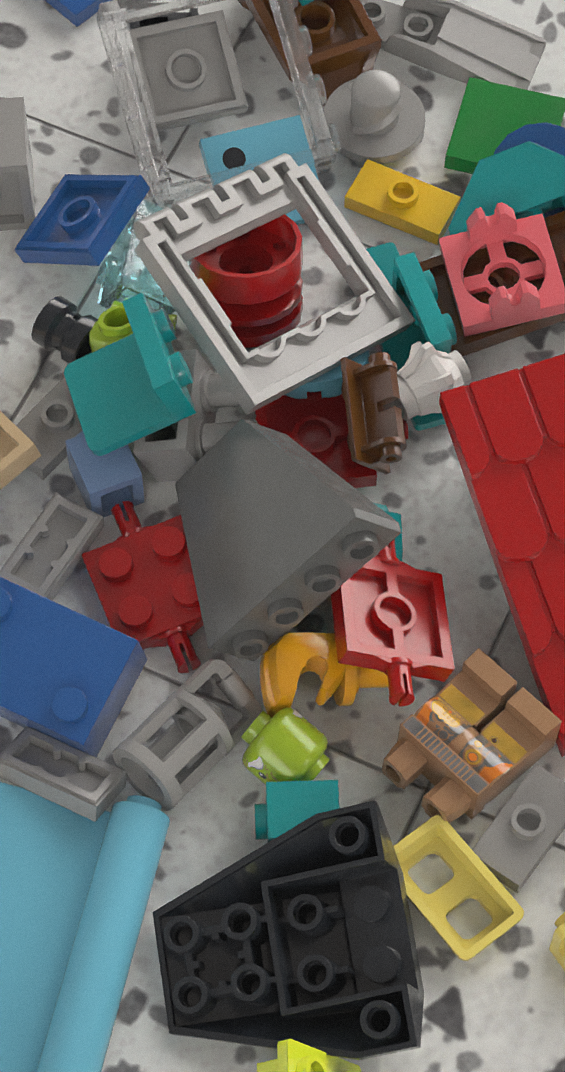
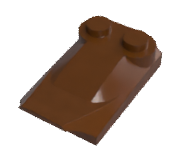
M237 0L242 7L251 11L289 80L301 88L318 106H325L330 95L342 84L357 78L363 72L373 70L381 48L382 39L360 0H314L305 6H302L298 0Z

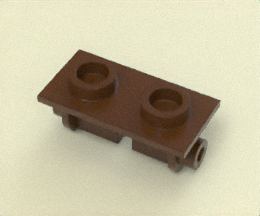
M385 352L371 354L368 357L369 363L365 365L343 357L340 359L343 380L341 392L346 406L348 424L347 444L351 452V460L387 475L391 473L390 463L402 460V452L407 448L401 409L393 406L384 410V405L400 399L397 364L391 361L390 354Z

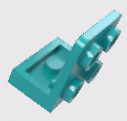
M143 292L122 301L133 334L69 363L64 369V376L87 445L93 454L97 456L108 454L196 413L187 385L193 383L192 375L182 354L179 351L175 353L171 341L177 339L172 322L164 308L154 311Z

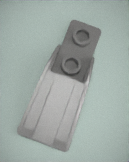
M360 0L382 39L381 47L385 48L384 51L464 83H468L469 77L528 90L546 47V42L542 37L456 0H405L403 6L384 0Z

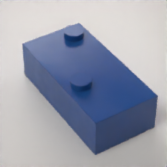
M0 577V717L21 727H30L97 758L148 660L138 640Z

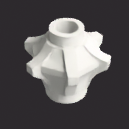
M418 341L412 344L408 360L397 372L400 399L392 403L401 409L402 418L406 421L416 415L423 416L430 413H442L439 405L440 392L462 386L470 380L471 373L469 367L457 350L447 354L446 352L436 350L429 341L425 344Z

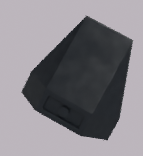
M375 800L311 816L152 912L169 1034L277 1049L279 1041L293 1039L326 1052L329 1056L355 1060L421 1048L424 988L404 875L379 805Z

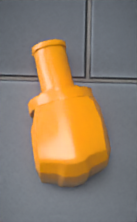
M288 633L270 644L268 650L261 657L260 685L264 707L267 714L271 717L283 708H291L297 683L301 675L308 671L315 672L321 679V685L315 700L319 706L324 705L332 694L338 706H351L354 703L359 688L388 687V678L384 672L338 663L335 633Z

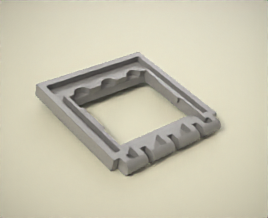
M287 153L257 165L253 171L246 170L220 182L213 187V190L207 188L173 204L171 209L166 207L134 222V233L140 241L135 252L246 415L340 366L341 358L346 357L351 360L406 331L415 321L307 163L298 166ZM296 209L356 297L247 352L231 329L232 322L204 281L201 278L197 279L186 261Z

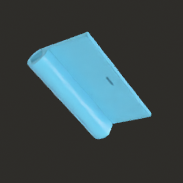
M0 782V1072L102 1071L170 824L169 817L161 811L162 806L157 801L140 795L128 796L126 801L116 802L112 806L111 812L104 811L95 822L24 788Z

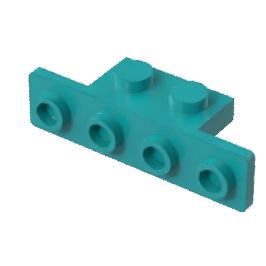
M392 242L367 248L366 250L415 319L406 331L379 344L381 351L390 354V359L397 364L398 371L408 360L412 344L418 341L422 344L429 341L436 350L446 352L447 354L451 353V346L457 343L456 329L451 316L448 313L441 314L437 305L438 291L432 273L429 270H422L415 252L400 256L396 245ZM430 413L423 416L416 415L410 419L414 429L417 431L446 424L442 413Z

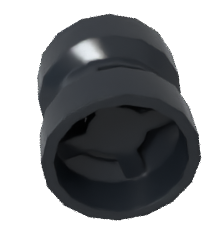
M57 296L50 300L37 316L32 328V340L46 350L56 349L60 351L61 359L69 364L92 353L89 332L98 319L92 315H80L75 304L62 296Z

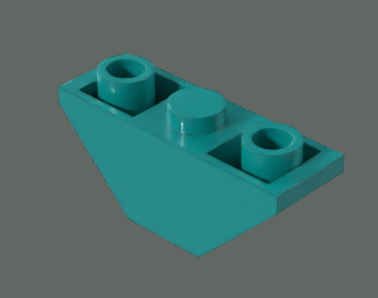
M528 141L479 160L448 227L449 235L466 232V220L476 208L481 207L485 216H491L495 213L494 210L497 203L501 202L514 210L516 220L542 213L544 216V213L562 206L565 209V156Z

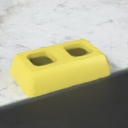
M435 815L393 847L404 875L407 898L458 959L469 961L518 924L524 916V910L448 821H444L440 815ZM436 854L452 870L454 876L435 892L427 894L411 879L408 871L426 856ZM467 899L477 900L492 918V923L471 939H463L446 918L452 910Z

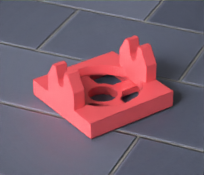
M503 202L497 203L494 210L495 213L491 216H485L483 209L480 207L476 208L466 220V232L439 238L442 259L464 337L565 313V286L543 213L516 220L514 210ZM508 242L523 244L535 252L540 260L520 264L515 259L506 256L503 244ZM486 248L490 262L485 266L483 273L464 278L463 271L468 259L477 250ZM507 267L518 273L520 277L518 282L508 289L504 286L495 288L488 280L490 274L499 268ZM544 278L538 291L537 287L527 282ZM485 291L491 295L489 304L482 303L472 296V294Z

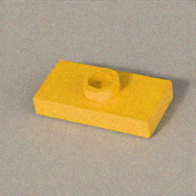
M367 159L345 195L344 207L438 245L439 238L444 236L453 219L461 197Z

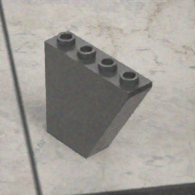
M241 419L175 483L208 649L236 656L240 659L257 660L268 650L270 644L300 623L303 618L333 592L338 590L343 583L402 533L400 525L395 519L288 435Z

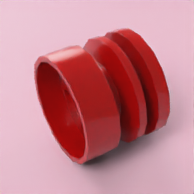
M284 214L189 260L190 269L197 279L201 278L232 322L230 327L245 348L259 347L296 328L300 323L303 309V280L301 278L303 265L302 235L297 224Z

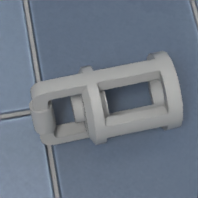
M212 658L194 672L135 731L113 750V759L118 768L127 771V781L139 794L157 801L162 806L161 809L169 811L233 749L263 709L255 699L253 692L237 672L231 669L224 660ZM211 676L235 709H239L242 713V718L230 730L224 722L225 716L221 709L211 700H203L194 694ZM172 717L175 722L148 748L145 747L143 744ZM201 750H204L205 753L177 780L175 775ZM150 774L159 786H157L147 776Z

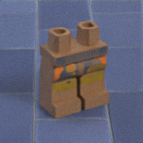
M478 648L463 662L462 670L443 689L428 699L414 715L411 714L400 724L397 743L394 744L383 759L382 772L398 788L402 789L409 786L419 775L425 776L434 785L423 796L421 804L430 818L440 815L444 821L447 820L448 823H451L465 813L472 820L484 809L485 804L496 798L555 746L562 721L524 687L515 693L517 681Z

